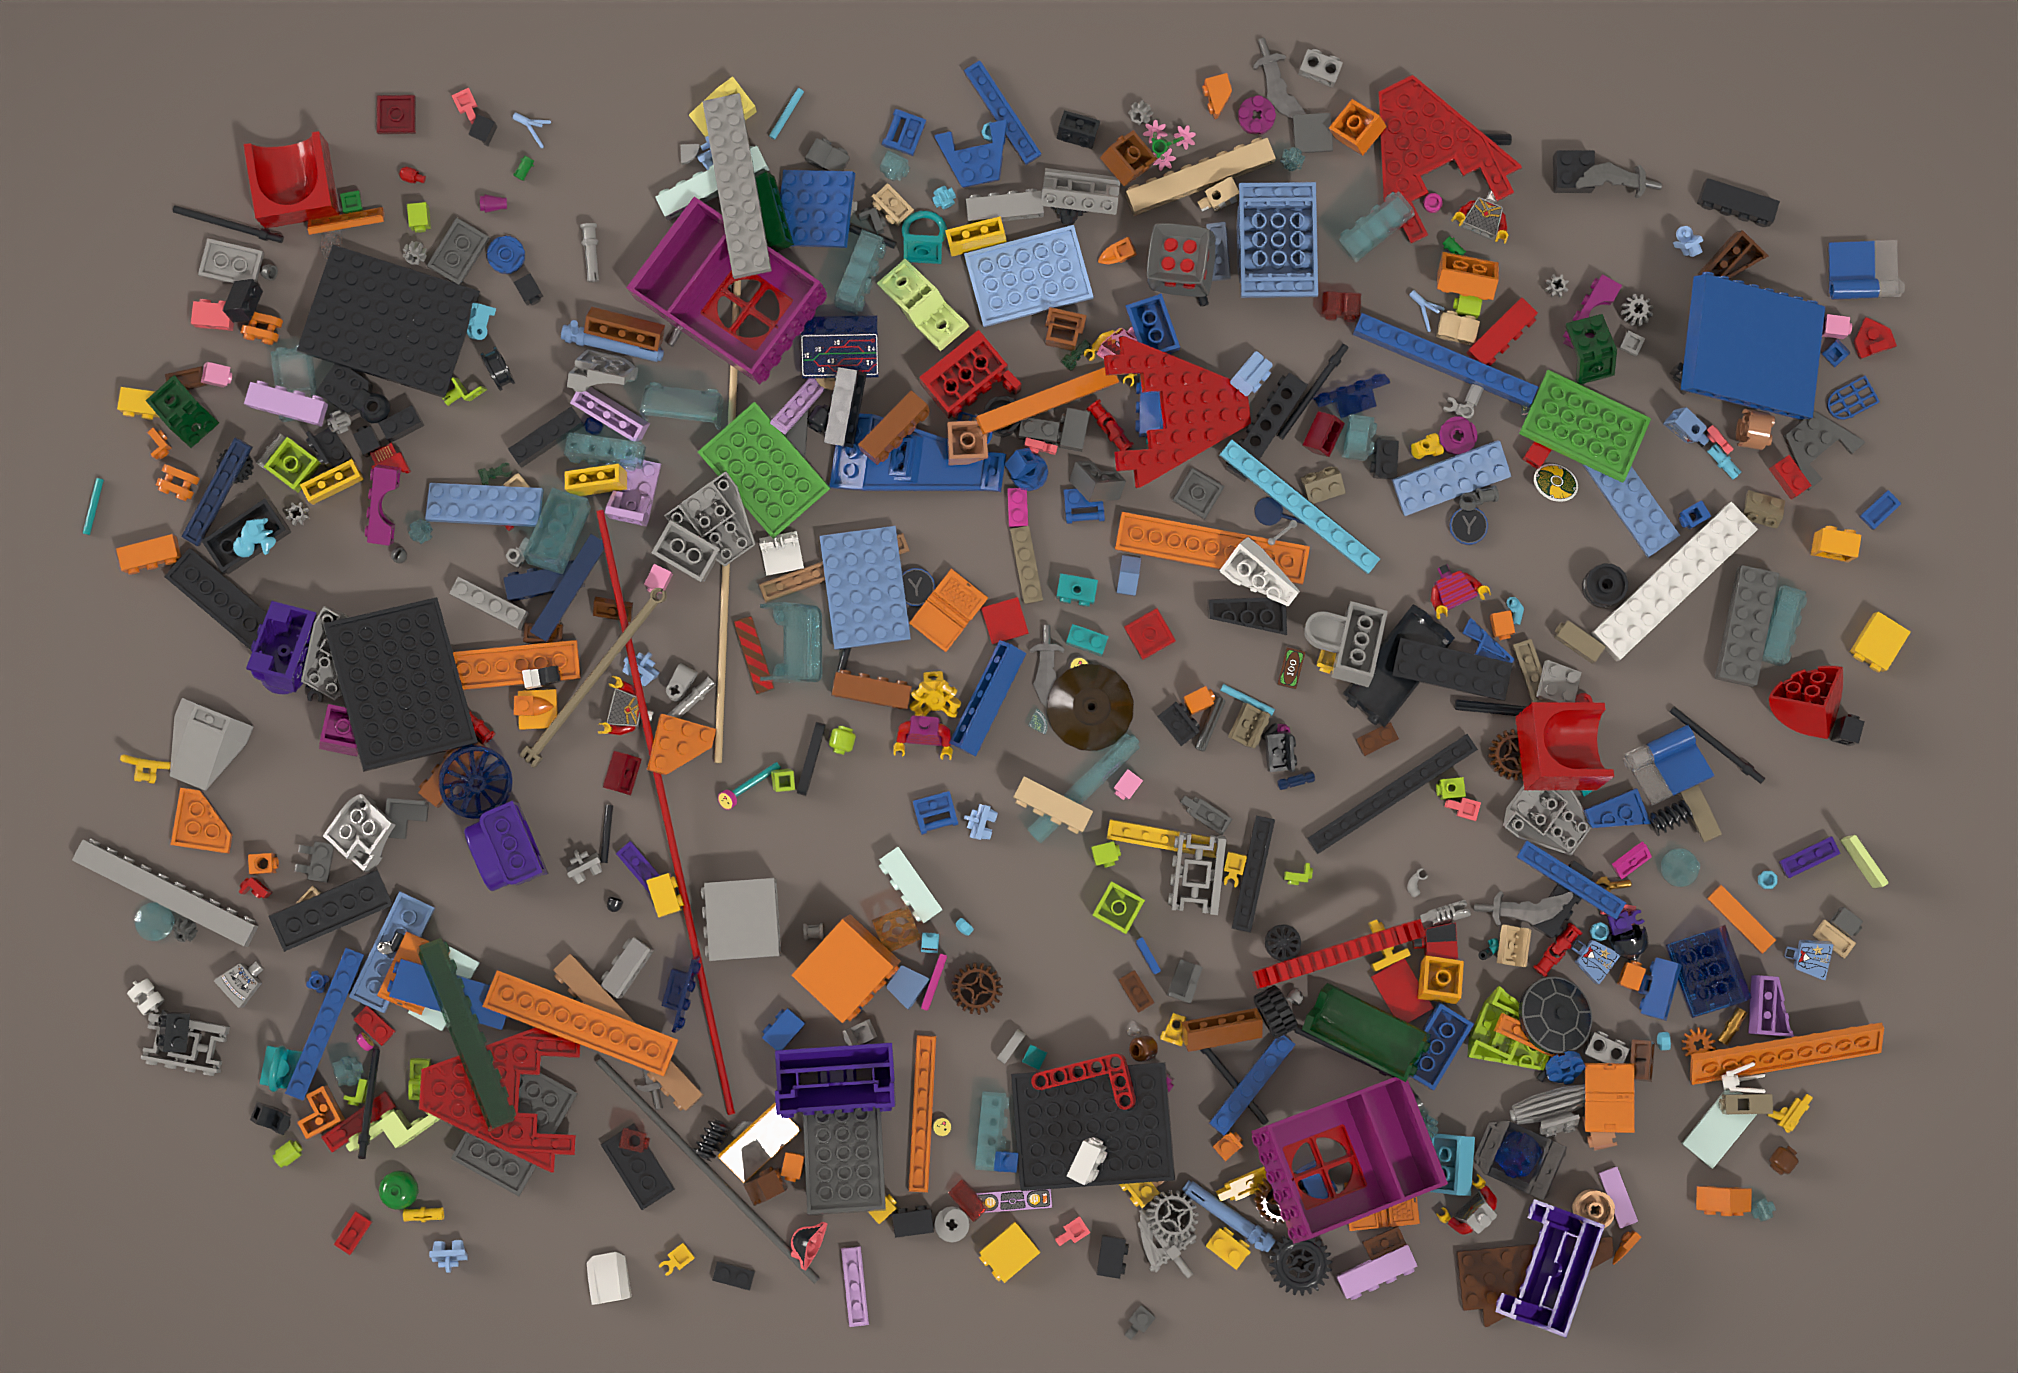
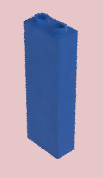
M402 958L400 962L396 961L393 970L396 976L394 981L390 980L387 991L390 992L389 997L497 1029H503L506 1016L482 1007L491 985Z

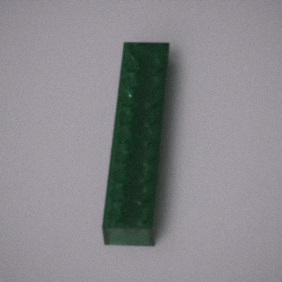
M438 938L419 946L417 953L489 1132L513 1123L516 1112L513 1105L509 1106L507 1098L509 1095L506 1087H502L500 1084V1079L502 1078L498 1068L494 1069L493 1067L494 1057L491 1050L487 1051L485 1047L487 1040L484 1033L479 1032L477 1015L472 1014L470 1010L472 1003L469 996L464 995L463 989L465 986L462 978H457L456 970L458 969L454 959L450 960L449 946L446 941L443 942L442 938Z

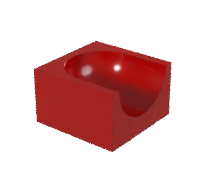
M319 131L311 132L312 136L305 141L287 146L261 147L251 143L243 144L255 219L265 229L340 214L328 142Z
M1532 702L1516 716L1524 791L1598 790L1614 777V769H1605L1602 765L1597 745L1598 726L1600 718L1606 710L1605 703Z

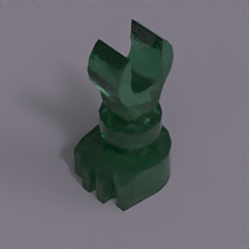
M1085 339L1075 351H1071L1070 355L1066 354L1061 359V363L1072 371L1077 365L1076 361H1079L1080 356L1084 354L1086 349L1090 348L1091 344Z
M505 462L495 469L489 468V471H486L485 468L479 469L478 473L482 485L489 484L488 478L495 479L496 476H510L512 471L507 473L502 471L503 467H507L510 464Z

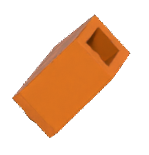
M1227 73L1206 78L1202 86L1204 96H1208L1209 99L1207 104L1209 114H1213L1214 119L1219 118L1232 93Z
M1207 686L1184 696L1183 700L1191 716L1212 707L1215 696L1211 689L1208 690Z

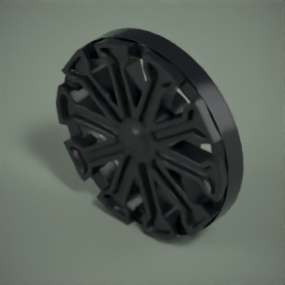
M1284 924L1277 925L1268 931L1265 937V948L1268 954L1276 960H1290L1298 954L1301 948V938L1293 927ZM1277 928L1280 929L1281 935H1279V934L1277 933V931H1276ZM1288 928V932L1285 935L1284 929ZM1294 932L1295 936L1289 938L1291 933ZM1273 933L1276 936V939L1271 938L1270 934ZM1298 940V944L1291 943V941ZM1272 941L1275 942V944L1268 945V942ZM1290 946L1296 948V951L1293 952ZM1277 947L1276 951L1272 953L1271 949ZM1280 950H1282V957H1278ZM1286 950L1290 953L1289 957L1286 956Z

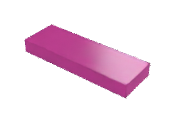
M939 955L921 1009L929 1010L947 959L946 955Z

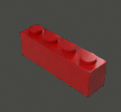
M1521 297L1466 354L1473 360L1491 366L1497 360L1495 356L1499 352L1503 354L1510 347L1508 343L1512 339L1516 341L1523 334L1521 330L1525 326L1529 328L1536 322L1534 317L1538 312Z

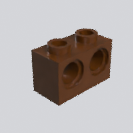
M1632 1039L1630 1063L1634 1064V1080L1652 1082L1655 1043L1652 1041Z

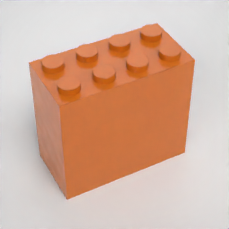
M849 914L836 925L791 976L840 1022L844 1023L846 1020L850 1022L861 1012L859 1007L863 1008L874 997L872 993L876 994L887 983L885 979H889L900 969L897 965L901 961Z

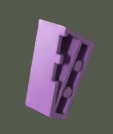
M1751 975L1748 1033L1794 1037L1793 1031L1790 1029L1789 1015L1786 1013L1785 999L1779 977Z

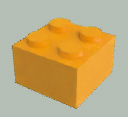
M1826 526L1814 533L1811 555L1850 562L1858 558L1862 535L1856 534L1854 530L1845 529L1844 531H1838L1837 527Z
M1425 956L1420 963L1418 999L1456 1004L1462 995L1464 961Z

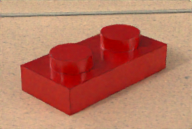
M1007 370L1003 374L1002 386L1008 393L1013 392L1016 395L1021 391V382Z
M367 1005L354 1018V1021L381 1046L396 1032Z
M356 1211L334 1245L351 1255L373 1221Z

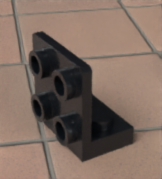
M328 427L317 435H313L310 431L306 432L308 436L306 439L307 443L315 452L319 453L316 457L325 468L333 469L353 459L336 431L332 432Z

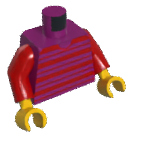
M1448 564L1437 569L1442 579L1434 583L1431 603L1436 611L1437 619H1440L1441 613L1448 617V610L1478 596L1477 593L1484 600L1483 593L1491 595L1488 586H1484L1466 572L1459 570L1452 574Z
M911 716L909 721L899 726L897 743L894 744V756L896 751L900 750L903 757L905 755V745L903 743L943 746L940 758L943 760L944 754H947L950 757L949 760H951L953 749L950 747L951 744H949L951 740L950 729L942 724L937 717Z

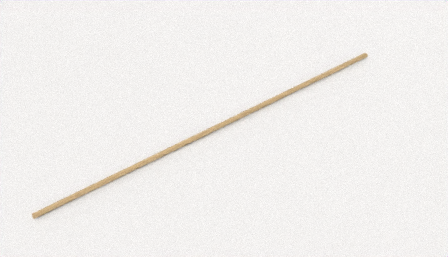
M741 280L733 283V294L739 298L741 297ZM734 302L732 307V324L740 315V307ZM731 365L728 425L736 418L738 370ZM730 563L725 567L722 565L714 763H722Z

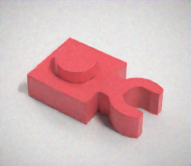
M1714 424L1707 429L1709 432L1707 437L1713 443L1717 442L1727 454L1734 450Z
M1027 437L1024 448H1030L1034 454L1046 452L1056 455L1058 447Z

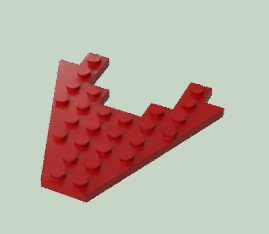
M1414 75L1379 91L1380 117L1387 126L1381 133L1386 235L1403 227L1410 244L1428 236L1412 202L1429 193L1421 176L1455 160L1462 176L1480 168L1496 202L1514 194L1506 176L1522 169L1521 164Z
M1126 336L1119 337L1121 354L1104 356L1106 376L1140 374L1142 393L1159 392L1163 429L1147 431L1148 449L1114 452L1116 471L1134 470L1136 488L1143 487L1251 424L1248 396H1245L1239 389L1230 384L1232 379Z
M535 1027L421 1069L419 1109L539 1168L554 1173L555 1155H575L576 1135L537 1133L538 1114L518 1113L520 1075H540L541 1056L580 1058V1044Z

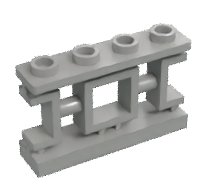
M1045 168L1041 205L1116 215L1120 181L1113 176Z
M1179 832V836H1175L1174 848H1178L1177 855H1173L1172 867L1176 868L1175 874H1171L1170 886L1174 887L1173 893H1169L1168 905H1171L1172 910L1183 911L1185 901L1203 903L1202 913L1218 915L1226 836L1210 835L1209 845L1191 843V833ZM1183 840H1186V848L1195 849V858H1184V865H1181ZM1214 843H1217L1215 866L1211 868L1212 860L1202 859L1203 850L1213 851ZM1188 863L1207 865L1205 882L1187 881ZM1179 878H1182V886L1191 887V895H1180V903H1177ZM1210 881H1213L1210 906H1207L1208 899L1198 897L1199 888L1209 889Z
M149 1013L148 1021L150 1022L147 1028L157 1030V1036L160 1031L157 1022L161 1014ZM190 1019L188 1036L195 1037L191 1055L168 1052L167 1056L175 1057V1060L150 1056L151 1053L158 1054L160 1050L156 1045L155 1037L153 1048L143 1047L141 1059L146 1060L145 1064L157 1065L159 1062L164 1063L166 1068L176 1069L177 1066L184 1067L183 1071L195 1073L197 1069L202 1070L204 1075L214 1076L215 1073L221 1072L220 1066L222 1065V1061L213 1060L216 1041L226 1042V1036L229 1034L230 1027ZM195 1029L220 1035L219 1037L211 1036L209 1045L200 1044L202 1034L196 1033ZM198 1052L207 1053L206 1063L213 1064V1067L188 1063V1061H197Z

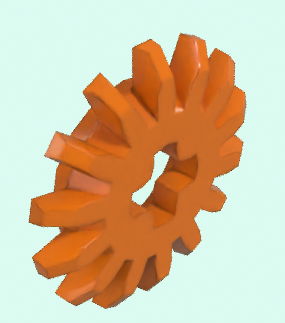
M1697 1027L1696 1033L1693 1029H1690V1036L1686 1033L1684 1034L1688 1038L1687 1041H1681V1043H1686L1685 1047H1681L1682 1050L1687 1049L1688 1051L1685 1056L1700 1052H1710V1049L1716 1050V1047L1711 1046L1716 1040L1710 1041L1709 1039L1713 1034L1710 1033L1707 1036V1029H1704L1701 1033L1700 1027ZM1702 1040L1704 1048H1699V1050H1696L1694 1042Z

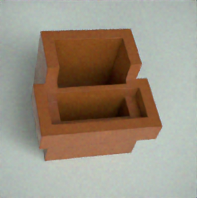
M1049 307L1045 327H1048L1045 345L1075 352L1078 336L1083 334L1087 315Z

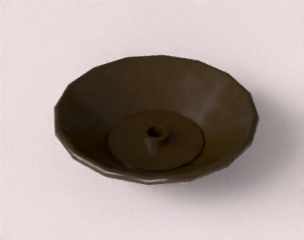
M1082 664L1066 670L1054 682L1047 697V716L1053 731L1064 743L1079 750L1098 751L1114 745L1126 734L1133 719L1134 700L1128 684L1117 672L1099 664ZM1089 703H1093L1095 705L1094 710L1088 709Z

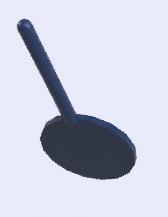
M1263 498L1255 507L1256 519L1263 525H1274L1281 518L1295 520L1298 523L1304 524L1298 518L1283 514L1282 505L1273 498Z

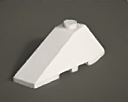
M1249 537L1237 546L1220 569V572L1233 583L1251 588L1250 590L1253 592L1258 591L1265 594L1268 598L1286 606H1289L1300 592L1269 555Z

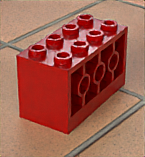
M978 330L919 377L920 385L948 419L952 416L955 418L962 412L964 406H971L976 402V397L979 394H986L992 389L991 385L997 381L999 383L1002 381L1003 374L1008 370V364L981 331ZM978 364H984V367L979 368ZM963 376H969V379H963ZM949 387H951V388L954 387L955 390H954V391H948V388H949Z

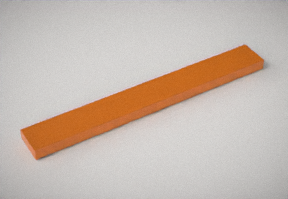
M1104 367L978 415L976 420L982 434L985 435L1118 384L1119 380L1117 375L1106 376Z
M917 1035L909 1174L910 1192H928L936 1036Z

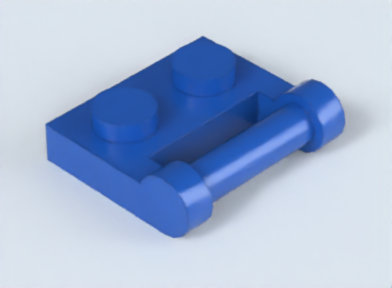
M895 109L889 131L881 145L914 156L926 124V119ZM904 119L906 121L896 143L893 139L900 120Z
M1077 489L1064 490L1066 524H1072L1073 521H1105L1103 501L1088 502ZM1098 507V512L1071 513V509Z
M950 791L913 801L921 835L926 834L927 831L944 826L959 825ZM945 812L950 813L948 818L924 824L923 818Z

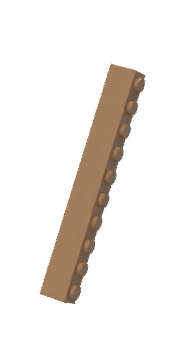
M569 954L553 969L556 972L554 977L561 984L565 982L570 987L568 992L574 998L578 996L583 1001L582 1003L636 1023L572 954ZM672 1060L665 1076L651 1071L646 1074L654 1083L658 1081L662 1085L660 1090L667 1097L671 1095L675 1099L673 1103L680 1111L682 1109L688 1111L704 1096Z

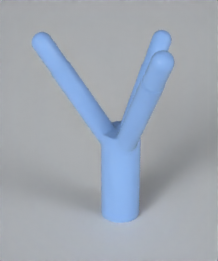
M515 112L513 119L526 125L540 148H543L544 145L531 125L542 127V124H551V121L533 120Z
M1413 290L1409 296L1420 305L1427 331L1430 332L1431 328L1425 306L1436 313H1439L1440 310L1444 311L1445 308L1427 302Z

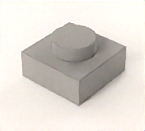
M1628 330L1619 349L1637 356L1645 338Z

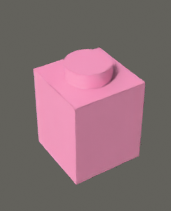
M1830 314L1824 317L1822 337L1845 339L1848 334H1851L1852 323H1850V317Z
M210 362L205 363L201 383L226 387L232 380L231 367Z
M654 564L644 583L648 588L647 591L651 593L654 588H663L665 591L673 574Z
M1127 770L1113 788L1116 790L1114 794L1122 800L1125 798L1129 800L1143 780L1130 770Z

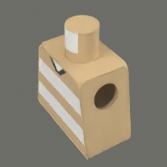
M1231 176L1205 191L1207 197L1197 202L1202 212L1211 207L1216 212L1239 201V190ZM1217 195L1221 196L1220 199L1214 200Z

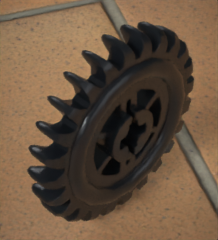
M1282 1236L1283 1244L1276 1241L1279 1248H1272V1251L1276 1254L1269 1256L1274 1262L1269 1263L1268 1266L1275 1268L1270 1274L1277 1275L1273 1279L1274 1282L1281 1281L1279 1288L1286 1285V1293L1292 1289L1293 1295H1296L1299 1290L1301 1296H1303L1305 1290L1312 1294V1288L1319 1291L1317 1284L1325 1285L1322 1279H1329V1276L1325 1273L1332 1271L1331 1268L1327 1267L1332 1261L1327 1260L1331 1253L1324 1252L1328 1246H1320L1322 1239L1315 1242L1316 1237L1293 1243L1291 1239ZM1302 1249L1301 1254L1294 1256L1291 1254L1295 1250ZM1304 1250L1310 1252L1312 1256H1304ZM1290 1255L1292 1257L1291 1263L1286 1264L1287 1258ZM1299 1258L1302 1261H1305V1263L1302 1264V1268H1300L1298 1265L1295 1266V1264L1298 1263L1297 1259ZM1315 1263L1314 1269L1311 1272L1308 1269L1309 1265ZM1289 1271H1297V1276H1292ZM1305 1271L1310 1273V1275L1304 1278H1299L1300 1273Z

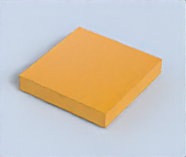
M557 690L518 691V696L539 697L547 700L554 706L550 711L541 715L519 716V730L547 729L558 715Z

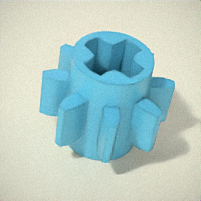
M942 186L933 192L935 197L932 199L936 208L941 206L944 210L955 203L953 199L956 198V194L952 188L947 189L946 186Z

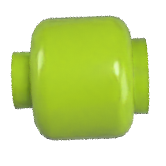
M838 726V728L832 730L828 744L834 748V753L844 755L845 752L852 751L856 735L853 733V729Z

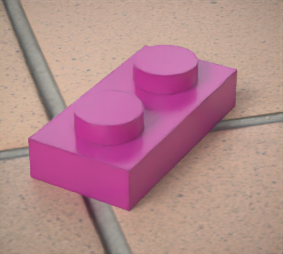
M1020 488L1008 489L1009 527L1028 526L1026 490H1021Z
M1641 842L1612 863V866L1617 876L1622 880L1652 858L1647 845Z

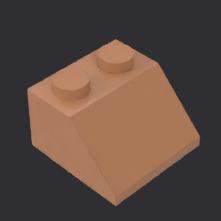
M977 421L947 422L948 465H968L988 459L987 434H982Z

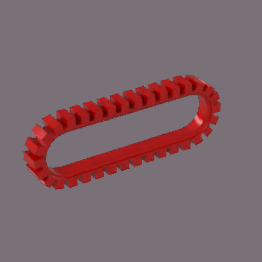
M1417 919L1253 971L1252 974L1257 989L1424 937L1426 932L1422 920Z

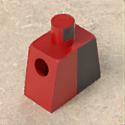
M1456 923L1425 929L1426 936L1413 940V949H1424L1425 956L1458 959Z

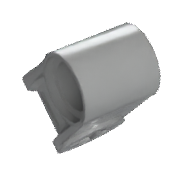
M680 663L666 688L669 698L675 702L682 700L689 687L693 684L698 672ZM678 688V690H679L680 693H679V694H674V696H673V693H672L671 690H672V689L676 690V689Z

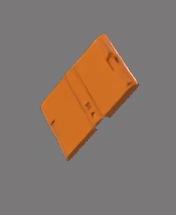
M951 568L910 620L909 624L943 651L947 652L988 597Z
M406 931L377 996L422 1015L425 1007L389 997L390 992L387 991L390 980L394 981L396 973H393L396 961L400 962L402 958L442 970L450 950Z
M1585 1063V1132L1635 1133L1634 1064Z
M1415 1197L1416 1202L1412 1198L1349 1223V1231L1420 1224L1417 1197Z

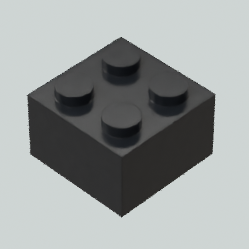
M1557 150L1553 155L1554 193H1592L1595 186L1577 189L1576 183L1580 177H1584V173L1595 165V150Z

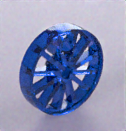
M470 745L454 751L442 764L438 776L439 792L444 803L457 815L470 819H479L483 813L505 804L511 794L513 784L511 769L506 760L495 750L480 745ZM474 751H483L484 753L476 770ZM467 752L469 754L471 772L458 758ZM490 754L494 755L497 760L483 771L488 756ZM455 760L467 775L450 770L448 767ZM503 766L504 774L488 776L497 767ZM445 774H449L463 781L456 780L444 784ZM474 779L478 780L477 786H474ZM506 779L504 789L488 784L492 781ZM456 786H462V791L459 794H453V789ZM446 789H448V792H449V794L451 795L450 798H447V797H446V794H445V790H446ZM484 789H489L502 795L494 803ZM480 792L491 804V807L482 811ZM474 795L476 812L466 811ZM464 799L460 809L453 805L454 801Z

